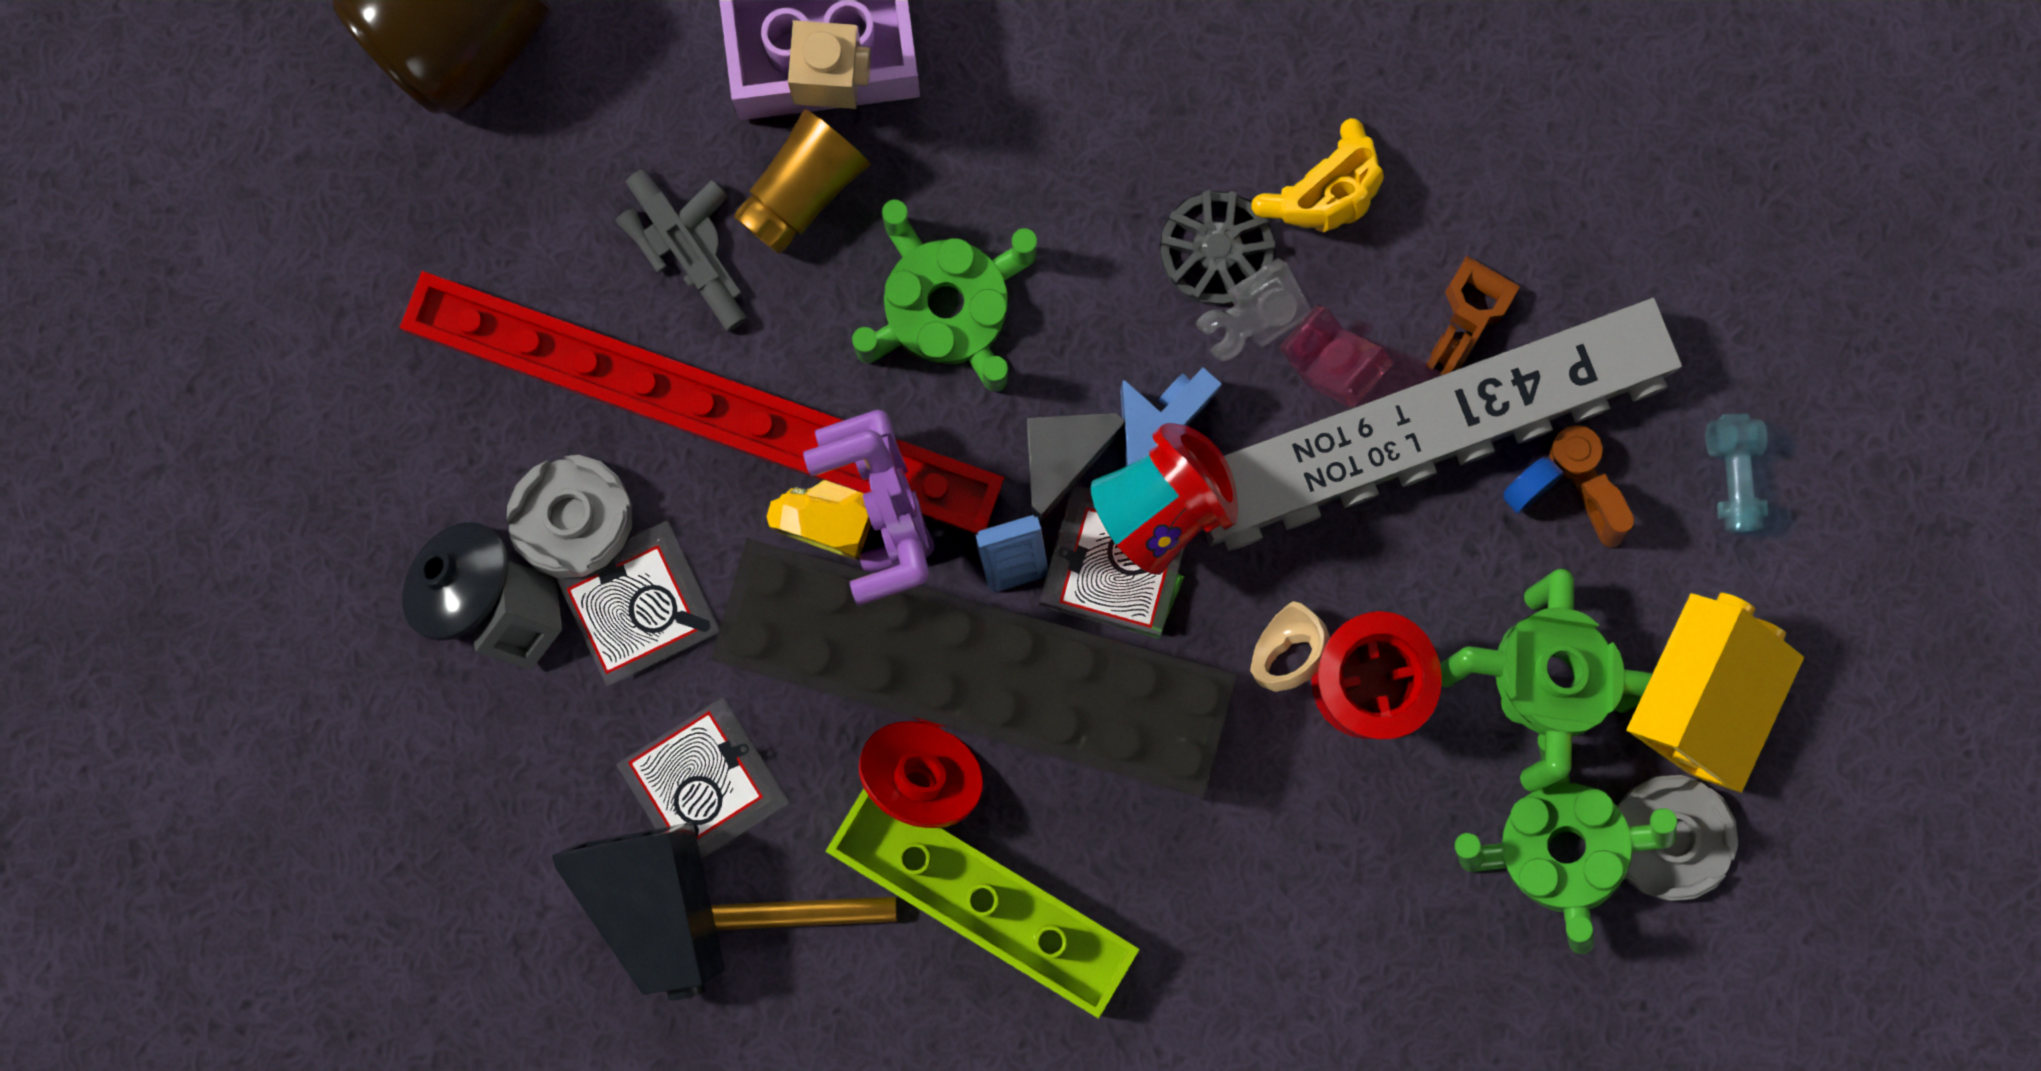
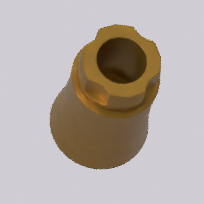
M804 109L787 141L766 171L749 190L753 196H750L742 204L734 218L773 251L780 254L791 243L796 232L802 235L816 216L837 194L871 164L833 128L810 111Z

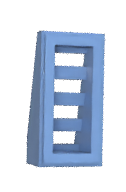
M1034 515L978 531V535H976L977 551L988 587L992 592L1003 591L1047 576L1048 564L1038 517L1034 518Z

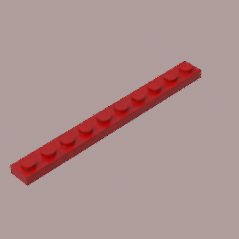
M421 271L399 327L404 333L817 480H826L862 493L871 492L869 479L863 480L855 462L815 476H811L807 469L803 452L819 447L815 430L844 421L842 419ZM896 439L908 472L904 474L911 492H916L924 518L975 536L978 535V531L988 528L1005 477Z

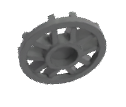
M1207 190L1187 199L1172 211L1164 225L1160 239L1161 264L1169 281L1180 293L1189 299L1206 305L1233 304L1253 294L1267 278L1274 259L1275 240L1269 225V219L1256 216L1251 209V202L1238 196L1234 191H1229L1228 193L1220 191L1210 192V190ZM1211 203L1227 204L1225 223L1213 222ZM1202 205L1203 224L1183 216L1191 209ZM1235 206L1246 212L1252 220L1234 226ZM1178 225L1196 235L1194 242L1172 238L1171 234L1175 226ZM1258 228L1260 229L1264 242L1242 244L1241 235ZM1170 249L1191 255L1177 271L1170 255ZM1264 252V260L1257 273L1244 256ZM1198 264L1206 273L1196 288L1188 285L1183 280V277ZM1234 266H1237L1250 281L1239 290L1228 273ZM1217 274L1228 293L1212 294L1204 293L1203 291L1213 276Z

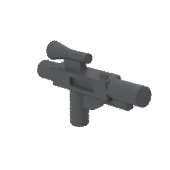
M641 169L632 174L626 180V184L653 225L644 230L636 208L623 212L616 218L615 222L639 245L657 273L663 272L668 267L661 257L672 251L688 274L684 277V281L689 287L696 286L727 332H731L746 322L747 317L734 300L742 294L716 256L719 249V237L716 228L709 219L728 198L727 194L715 182L710 180L677 214L646 169Z

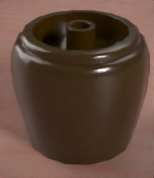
M332 0L333 9L342 24L373 61L415 102L427 111L435 114H441L444 111L451 113L463 111L482 98L505 75L552 12L546 0Z

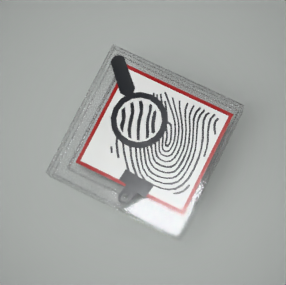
M1072 485L1039 606L1159 639L1184 548L1161 575H1154L1144 571L1126 557L1107 533L1094 507L1091 489Z
M668 520L627 539L623 549L607 566L584 577L556 578L601 676L609 688L723 634Z
M725 697L718 699L616 764L655 829L693 822L701 861L791 804Z

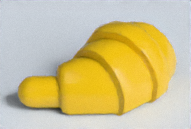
M1349 118L1345 120L1340 128L1342 139L1338 142V149L1328 159H1323L1305 175L1304 179L1294 186L1284 187L1281 194L1263 193L1254 197L1251 203L1253 213L1261 218L1283 219L1286 224L1302 228H1315L1321 232L1338 228L1343 223H1353L1361 218L1368 211L1371 203L1370 200L1377 194L1384 179L1373 140L1366 136L1363 124L1357 119Z

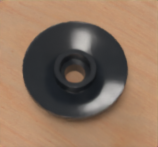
M459 523L439 532L420 550L408 570L402 593L404 615L409 625L417 633L431 640H451L470 632L489 615L502 594L508 573L507 550L498 534L479 523Z

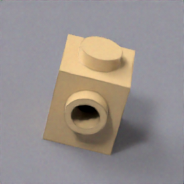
M793 20L788 85L793 103L795 105L856 109L858 85L868 86L871 64V48L861 47L857 25Z

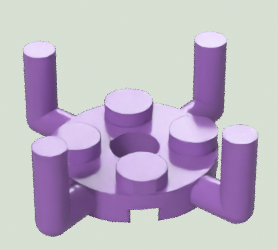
M874 410L815 430L819 447L803 452L810 475L815 476L855 462L863 480L869 479L871 492L863 494V499L871 524L875 531L881 529L885 544L884 546L859 554L866 576L850 581L851 591L856 604L860 606L924 584L929 577L926 557L933 553L934 541L925 525L916 492H911L904 474L908 472V469L896 443L889 415L883 410Z

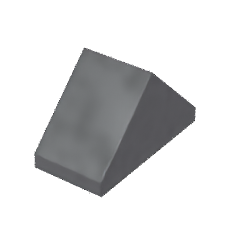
M1108 413L1027 418L1032 514L1038 517L1039 521L1042 522L1123 432L1125 421L1119 415Z

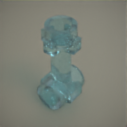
M1724 414L1720 416L1719 420H1711L1707 425L1705 433L1708 454L1711 457H1725L1729 501L1717 504L1718 519H1724L1725 532L1739 533L1761 530L1764 528L1763 518L1768 516L1767 500L1754 498L1751 456H1762L1767 447V429L1763 420L1750 419L1749 414Z

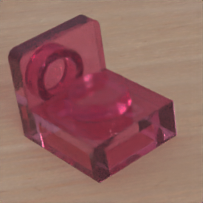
M1316 305L1280 346L1283 355L1307 385L1352 409L1393 364L1382 347L1343 329L1330 310L1321 305Z

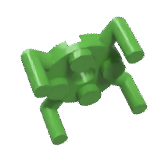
M899 200L888 201L882 209L885 230L903 258L896 264L885 284L884 305L888 325L876 332L869 327H861L854 332L852 342L857 358L863 363H873L897 347L902 346L909 353L932 362L958 364L969 361L988 390L993 392L1001 391L1005 388L1008 381L1007 363L1003 358L994 356L989 347L997 339L1006 318L1007 290L1004 281L1027 268L1035 261L1036 235L1027 228L1017 230L1012 236V248L991 260L981 250L957 238L923 244L909 223L905 204ZM952 287L962 294L964 306L956 316L940 318L931 312L928 307V300L936 289Z
M1566 569L1553 571L1525 591L1524 600L1527 606L1533 610L1541 611L1524 618L1508 629L1498 650L1468 646L1440 663L1443 687H1451L1472 673L1495 676L1502 698V710L1511 721L1523 724L1529 729L1546 736L1545 758L1525 768L1520 775L1522 786L1531 792H1536L1566 777L1571 771L1572 737L1596 727L1613 710L1624 713L1637 707L1653 674L1624 669L1621 654L1614 642L1608 644L1596 629L1599 624L1588 615L1574 610V577ZM1550 657L1559 658L1569 666L1572 672V683L1569 688L1556 685L1549 677L1547 663Z
M1539 734L1538 746L1542 760L1545 758L1546 736ZM1568 774L1566 777L1536 792L1530 793L1514 804L1504 828L1502 843L1481 846L1479 839L1474 834L1464 833L1456 839L1455 850L1460 865L1464 870L1478 872L1507 868L1512 881L1529 898L1552 911L1564 912L1570 948L1575 953L1586 954L1594 946L1590 909L1601 905L1620 886L1631 866L1632 852L1668 848L1675 843L1677 838V818L1671 810L1660 808L1652 813L1650 824L1628 827L1622 812L1605 792L1588 786L1570 783ZM1572 832L1584 840L1586 850L1578 861L1568 864L1556 861L1548 851L1551 840L1559 833Z

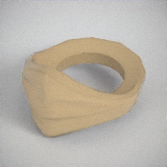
M1295 601L1286 605L1275 615L1255 646L1250 671L1256 682L1263 688L1278 692L1296 688L1310 680L1318 672L1322 652L1330 639L1326 625L1305 605ZM1300 642L1310 643L1312 651L1304 665L1287 675L1275 676L1269 674L1273 661L1278 655L1285 652L1291 644Z

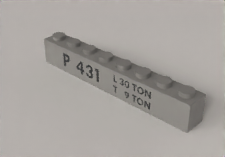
M1655 299L1645 300L1225 455L1224 457L1231 469L1236 486L1238 517L1236 524L1227 530H1224L1221 525L1209 532L1204 530L1209 546L1225 542L1228 551L1239 549L1261 540L1263 536L1260 528L1283 520L1286 530L1301 526L1321 517L1318 509L1319 506L1341 498L1344 508L1352 507L1377 497L1379 492L1376 485L1399 477L1402 487L1408 486L1437 474L1434 464L1453 456H1457L1460 465L1468 464L1494 453L1495 449L1492 442L1514 434L1517 443L1521 444L1553 431L1550 421L1572 413L1575 423L1581 422L1610 410L1607 399L1629 392L1632 401H1637L1667 389L1668 386L1665 378L1681 368L1682 365Z

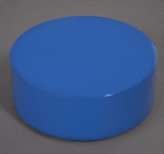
M1544 456L1527 468L1503 492L1504 496L1502 499L1519 515L1552 488L1563 476L1564 472L1550 457Z

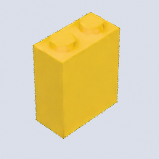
M1690 593L1627 727V731L1686 773L1742 793L1803 662L1804 656L1784 641L1787 634L1784 630L1772 623L1755 618L1753 614L1756 608L1747 601L1727 593H1719L1717 600Z

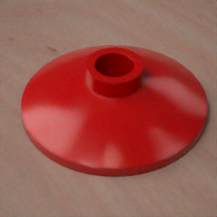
M904 721L886 725L870 736L859 758L860 779L870 799L889 816L912 826L942 828L956 824L974 810L981 796L983 787L982 773L973 753L956 736L931 724Z

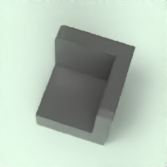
M508 561L507 579L498 602L489 615L473 629L475 653L532 670L562 631L555 577Z

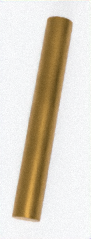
M896 896L711 905L716 930L897 922Z

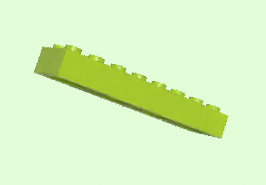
M865 789L860 793L825 851L1098 1019L1140 950L942 828L916 827L894 819L882 811L870 799Z

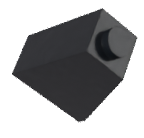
M693 822L578 843L552 855L555 869L642 995L666 991L668 1000L671 1001L697 996L706 991L704 983L725 971Z

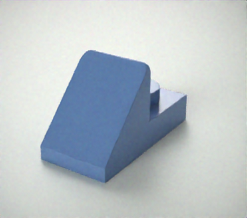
M1204 367L1192 380L1182 373L1158 400L1166 407L1160 412L1129 383L1123 380L1120 395L1122 419L1125 421L1123 428L1125 467L1149 455V451L1157 446L1152 438V434L1161 425L1176 423L1188 426L1216 396L1221 383Z

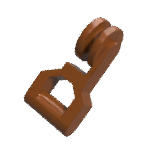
M1466 255L1448 285L1445 294L1453 311L1449 321L1472 335L1465 332L1460 340H1456L1453 335L1457 327L1450 324L1434 346L1425 367L1432 370L1437 363L1443 364L1441 376L1452 372L1453 369H1460L1485 325L1500 321L1520 286ZM1466 283L1496 300L1492 309L1478 310L1467 304L1461 291L1464 284Z
M1574 425L1566 427L1558 433L1553 441L1549 457L1564 472L1563 477L1571 479L1601 543L1609 548L1618 547L1632 528L1634 517L1620 490L1609 482L1605 473L1598 476L1595 471L1602 457L1603 447L1601 440L1594 431L1585 426Z

